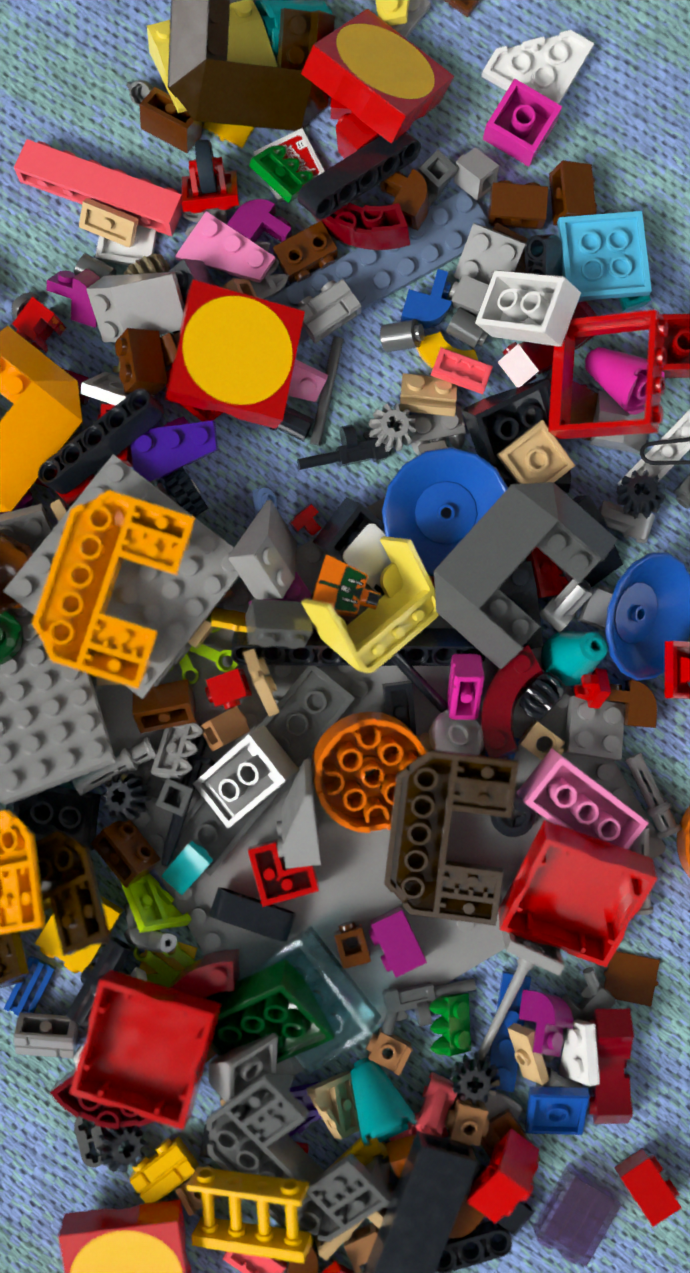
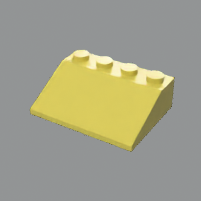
M253 0L231 3L227 61L277 67L263 20ZM170 20L148 25L147 33L150 55L177 112L187 111L186 108L168 89Z

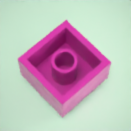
M514 79L487 122L482 140L530 167L557 123L562 106Z

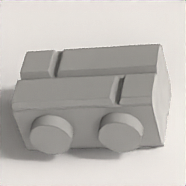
M343 279L337 283L334 280L328 282L321 288L322 293L314 298L308 296L298 304V309L305 311L302 326L315 344L361 314L360 302Z
M20 1012L13 1037L15 1052L21 1055L61 1056V1058L74 1059L79 1035L78 1023L71 1021L67 1016Z

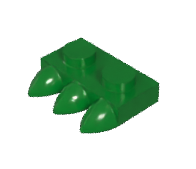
M281 145L271 146L252 157L249 167L284 200L290 203L298 197L302 185L313 179V172H296L300 164L299 159L286 158L283 160L286 154V147Z
M464 992L436 998L431 1003L429 1009L441 1016L432 1023L430 1030L442 1036L432 1044L431 1050L436 1054L447 1056L471 1051L469 993Z

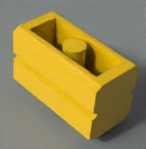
M179 1136L172 1141L170 1138L165 1139L156 1147L157 1153L149 1159L145 1155V1157L137 1161L138 1167H132L134 1170L129 1178L130 1183L140 1193V1197L145 1203L158 1202L192 1176L199 1165L196 1158Z

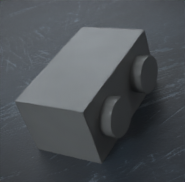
M252 599L245 615L248 644L260 645L262 647L286 646L289 648L305 647L313 632L311 619L301 602Z

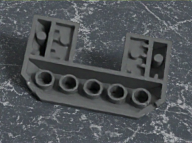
M553 482L512 484L434 570L436 612L499 669H502L523 649L522 646L540 626L504 595L498 587L535 546L574 581L580 583L599 561L604 560L618 540Z
M264 1074L207 1117L206 1128L209 1130L208 1155L226 1171L309 1182V1188L301 1207L297 1206L299 1231L311 1232L314 1235H318V1240L330 1242L390 1203L391 1197L378 1159L375 1158L363 1166L350 1153L324 1171L287 1134L305 1121L309 1113L288 1091L295 1076ZM269 1202L270 1216L282 1228L287 1229L285 1204Z

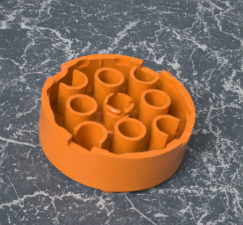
M379 712L355 713L334 723L319 739L311 760L313 786L327 814L343 827L362 833H371L370 831L386 828L390 830L397 773L426 751L414 733L397 718ZM377 769L372 776L365 777L366 770Z

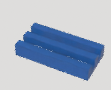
M32 955L29 956L27 960L28 971H30L33 964L37 965L18 1006L14 1005V1002L24 982L15 984L4 1009L13 1011L17 1016L20 1012L35 1013L57 967ZM45 969L47 973L29 1010L26 1011L23 1008L42 970Z

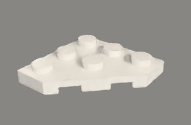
M568 30L560 32L559 36L547 39L540 37L524 41L522 45L507 48V46L496 48L482 71L481 77L505 91L508 90L513 80L517 79L557 104H560L591 52L594 43L574 31Z

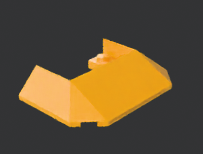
M9 326L0 331V393L13 403V406L0 421V513L14 510L37 481L40 466L63 448L83 423L78 381Z
M108 490L98 495L99 497L70 510L32 624L37 634H39L52 662L139 689L151 664L149 659L158 632L107 616L105 613L124 559L176 576L178 575L185 550H189L195 518Z
M10 810L0 811V934L45 927L34 834Z

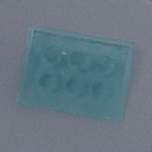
M311 925L245 976L248 977L281 960L287 959L304 977L335 1033V1039L295 1056L308 1074L371 1034L382 1017L345 969L343 970L341 963Z

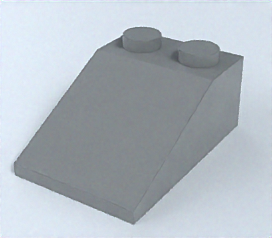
M175 272L103 276L86 289L103 342H116L127 328L159 331V335L180 330L185 306Z
M272 500L265 502L228 556L255 599L283 598L295 579L297 541Z
M262 726L247 735L198 778L193 785L226 827L230 828L299 772V769L267 728Z
M310 759L303 761L282 807V821H277L278 838H282L277 840L279 857H284L286 869L321 865L319 827Z

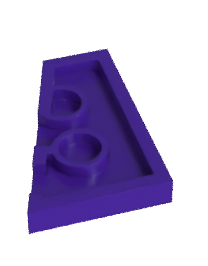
M215 421L149 429L130 444L133 470L148 482H152L218 451Z

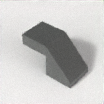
M439 150L418 170L426 181L430 206L439 198L458 170Z
M146 769L143 775V785L150 787L146 792V796L152 798L149 801L156 803V806L184 816L194 789L175 779L155 777L150 769Z

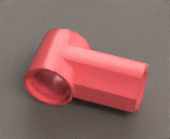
M431 1072L429 1078H431L429 1085H425L422 1096L425 1098L416 1128L420 1132L439 1137L442 1133L448 1110L453 1105L457 1093L453 1091L454 1082Z

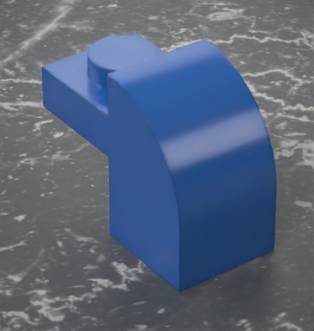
M437 270L431 295L409 289L401 321L415 319L419 324H422L424 329L440 324L446 318L452 301L446 300L451 283L446 281L447 271Z

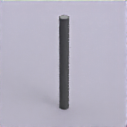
M334 336L325 372L328 378L321 390L310 444L321 446L344 341L343 338Z

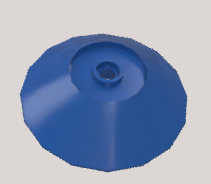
M452 447L425 451L404 464L388 485L382 508L386 537L411 540L427 574L434 577V570L495 504L508 487L498 470L476 453ZM445 507L451 510V515L448 518L441 516V510Z
M668 552L648 553L633 562L617 582L608 605L606 637L610 656L621 673L635 680L655 679L664 673L665 641L688 642L690 637V574L684 563Z

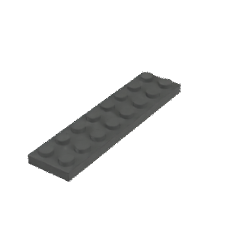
M308 666L277 703L280 713L270 717L268 715L257 729L265 726L299 768L314 750L322 735L336 723L355 698L317 666ZM286 783L230 828L226 827L204 797L201 796L187 813L176 848L182 852L191 841L196 845L202 846L213 859L204 870V872L211 876Z

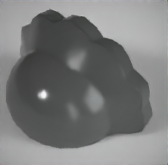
M136 80L126 84L131 100L138 106H140L143 98L154 88L145 80Z
M32 292L23 293L21 296H18L12 303L13 320L17 318L32 297L39 300V296Z

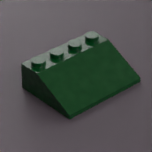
M287 959L239 980L234 990L217 992L204 998L221 1004L210 1048L218 1056L225 1054L233 1048L274 1033L278 1037L276 1064L335 1039V1033L307 982Z

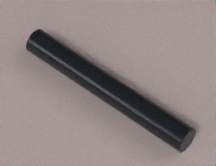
M399 651L389 658L441 713L448 709L447 702Z

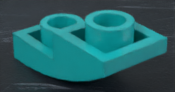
M191 841L161 877L178 893L183 895L213 859L202 846L196 845Z

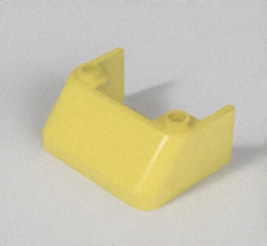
M386 536L380 539L391 563L384 568L380 575V585L385 594L379 599L376 610L368 608L346 625L345 621L340 616H337L331 604L304 599L301 602L321 639L358 671L372 673L439 616L436 612L435 588L412 541L409 539Z

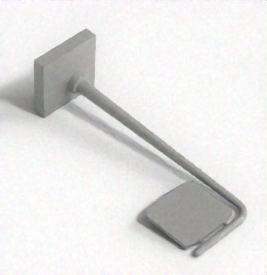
M505 931L502 932L506 952L519 957L517 960L519 965L479 1049L480 1060L485 1058L528 971L532 970L534 965L560 976L565 965L559 948L548 944L536 943ZM497 1092L495 1097L488 1095V1102L485 1104L488 1110L486 1118L488 1120L507 1108L518 1120L522 1111V1106L499 1092Z

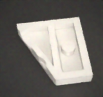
M578 1019L573 1020V1029L567 1028L559 1075L588 1086L599 1085L595 1024Z

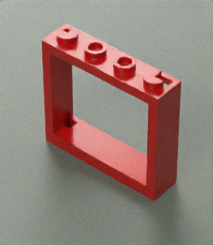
M657 309L571 319L562 346H554L548 432L557 439L659 433V423L663 422L664 417L660 399L661 394L665 392L662 366L666 365L667 361L666 349L663 347L664 337L668 335V323ZM650 330L645 419L570 424L575 338Z

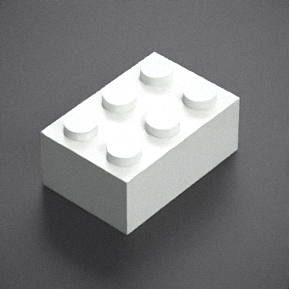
M495 270L475 324L492 337L561 347L581 292L565 277Z

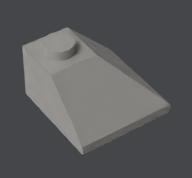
M598 391L593 423L645 419V410L636 415L629 414L607 392ZM648 433L591 437L589 445L640 454V449L646 443Z
M274 1033L233 1048L225 1054L215 1057L209 1063V1084L226 1103L264 1074H276L278 1037Z

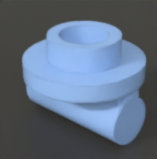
M270 489L252 490L255 517L267 500H272L277 508L276 496Z

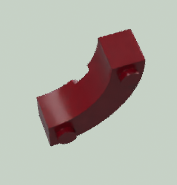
M348 203L325 219L321 220L313 215L317 222L322 221L331 236L357 248L390 250L410 245L408 225L399 203L387 206L365 205L363 208Z
M586 301L577 303L572 319L597 315ZM594 336L576 337L575 350L579 349ZM514 342L502 352L504 357L498 363L515 386L520 387L534 381L537 378V373L540 375L552 369L554 346L531 342L519 344Z
M529 645L524 647L502 669L498 670L485 695L482 709V734L489 757L505 758L519 751L513 730L515 707L526 688L544 674Z
M239 949L222 950L203 956L202 959L183 969L172 981L169 988L200 998H205L221 991L234 990L240 977Z
M630 1008L595 1009L593 1019L588 1020V1022L595 1024L599 1085L591 1086V1096L589 1097L587 1111L589 1115H593L594 1124H628L633 1116L630 1076L628 1073H624V1069L627 1067V1059L631 1057V1048L634 1040Z
M76 1069L60 1079L49 1092L55 1101L66 1111L77 1118L80 1116L94 1122L96 1126L119 1129V1127L135 1125L139 1127L154 1122L131 1110L103 1105L70 1094Z

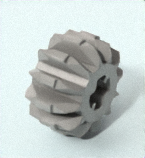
M398 403L394 405L393 409L388 404H384L382 411L375 410L373 413L375 419H371L368 425L373 428L369 433L370 437H378L375 443L376 447L384 443L386 452H389L392 446L398 452L402 450L403 445H410L412 442L411 436L416 434V429L412 427L416 420L415 418H407L410 412L409 409L401 412Z

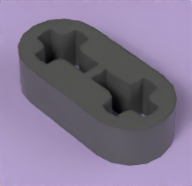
M78 1116L74 1123V1130L83 1163L92 1168L102 1165L100 1158L103 1154H100L98 1159H95L94 1155H89L88 1153L92 1149V1141H94L95 1148L104 1144V1142L99 1140V1135L106 1136L104 1127L94 1124L91 1128L92 1135H89L88 1128L81 1126L85 1119Z

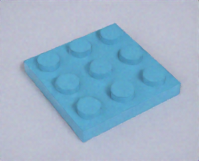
M642 211L559 217L557 226L558 235L562 242L563 277L581 292L578 301L650 295L652 289Z

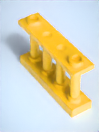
M197 1166L187 1184V1190L201 1192L203 1216H201L191 1235L192 1246L304 1263L312 1244V1233L299 1231L297 1206L301 1207L309 1188V1182ZM213 1194L229 1196L231 1220L215 1218ZM241 1198L257 1200L258 1225L242 1221ZM269 1202L285 1204L287 1229L270 1226Z

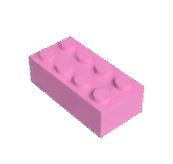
M553 748L550 749L517 791V795L527 805L550 822L625 849L630 848L649 824L633 809Z

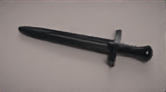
M203 734L195 742L198 751L187 757L192 770L184 774L182 781L183 784L194 790L195 786L193 783L198 779L203 763L210 766L215 764L214 760L203 757L207 743ZM192 796L184 816L175 813L172 815L163 848L161 862L163 866H168L174 855Z

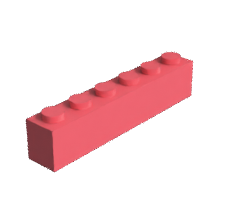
M27 139L14 165L15 172L21 183L82 204L85 199L89 198L139 218L138 225L149 229L152 228L171 237L183 213L182 194H179L175 189L170 187L162 188L145 178H134L120 169H109L95 160L90 159L87 161L81 159L67 150H56L42 141L34 142Z

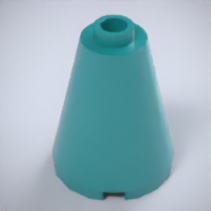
M258 0L255 2V6L263 20L274 57L278 56L282 8L309 12L320 10L333 15L331 7L327 6L322 0Z
M563 630L553 634L545 642L544 647H542L541 661L545 672L550 671L554 676H558L566 686L578 685L582 683V675H591L605 657L607 643L598 633Z
M366 1057L353 1064L354 1069L350 1071L361 1139L364 1146L372 1145L370 1139L377 1137L380 1143L409 1129L407 1125L409 1121L414 1125L417 1123L415 1114L378 1063L370 1061Z

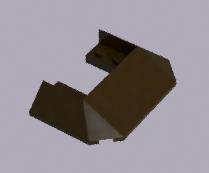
M171 0L168 89L179 99L186 108V112L194 121L297 131L301 128L304 129L328 106L329 95L301 73L313 45L334 31V15L320 10L309 12L282 8L277 67L227 61L230 0Z
M430 749L397 773L384 885L391 893L394 892L409 914L496 926L503 868L447 861L446 855L452 811L511 818L519 760Z
M56 831L36 841L35 847L43 911L52 908L63 956L72 955L92 945L109 944L111 934L89 848L61 831ZM19 931L0 934L1 989L25 982L24 976L29 974Z

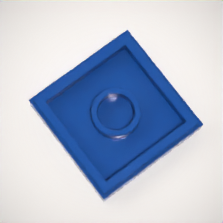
M530 1086L525 1118V1133L583 1135L590 1097L588 1088Z

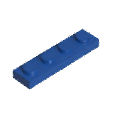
M502 971L496 1013L515 973ZM526 975L490 1047V1065H497L498 1073L496 1075L500 1077V1085L496 1086L498 1090L514 1092L518 1062L515 1059V1051L508 1027L513 1023L524 1026L525 1020L519 1019L522 992L523 990H530L531 976Z

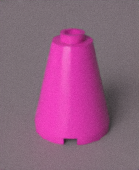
M603 347L591 350L585 358V369L594 380L627 413L636 415L645 410L643 405L646 402L648 359Z

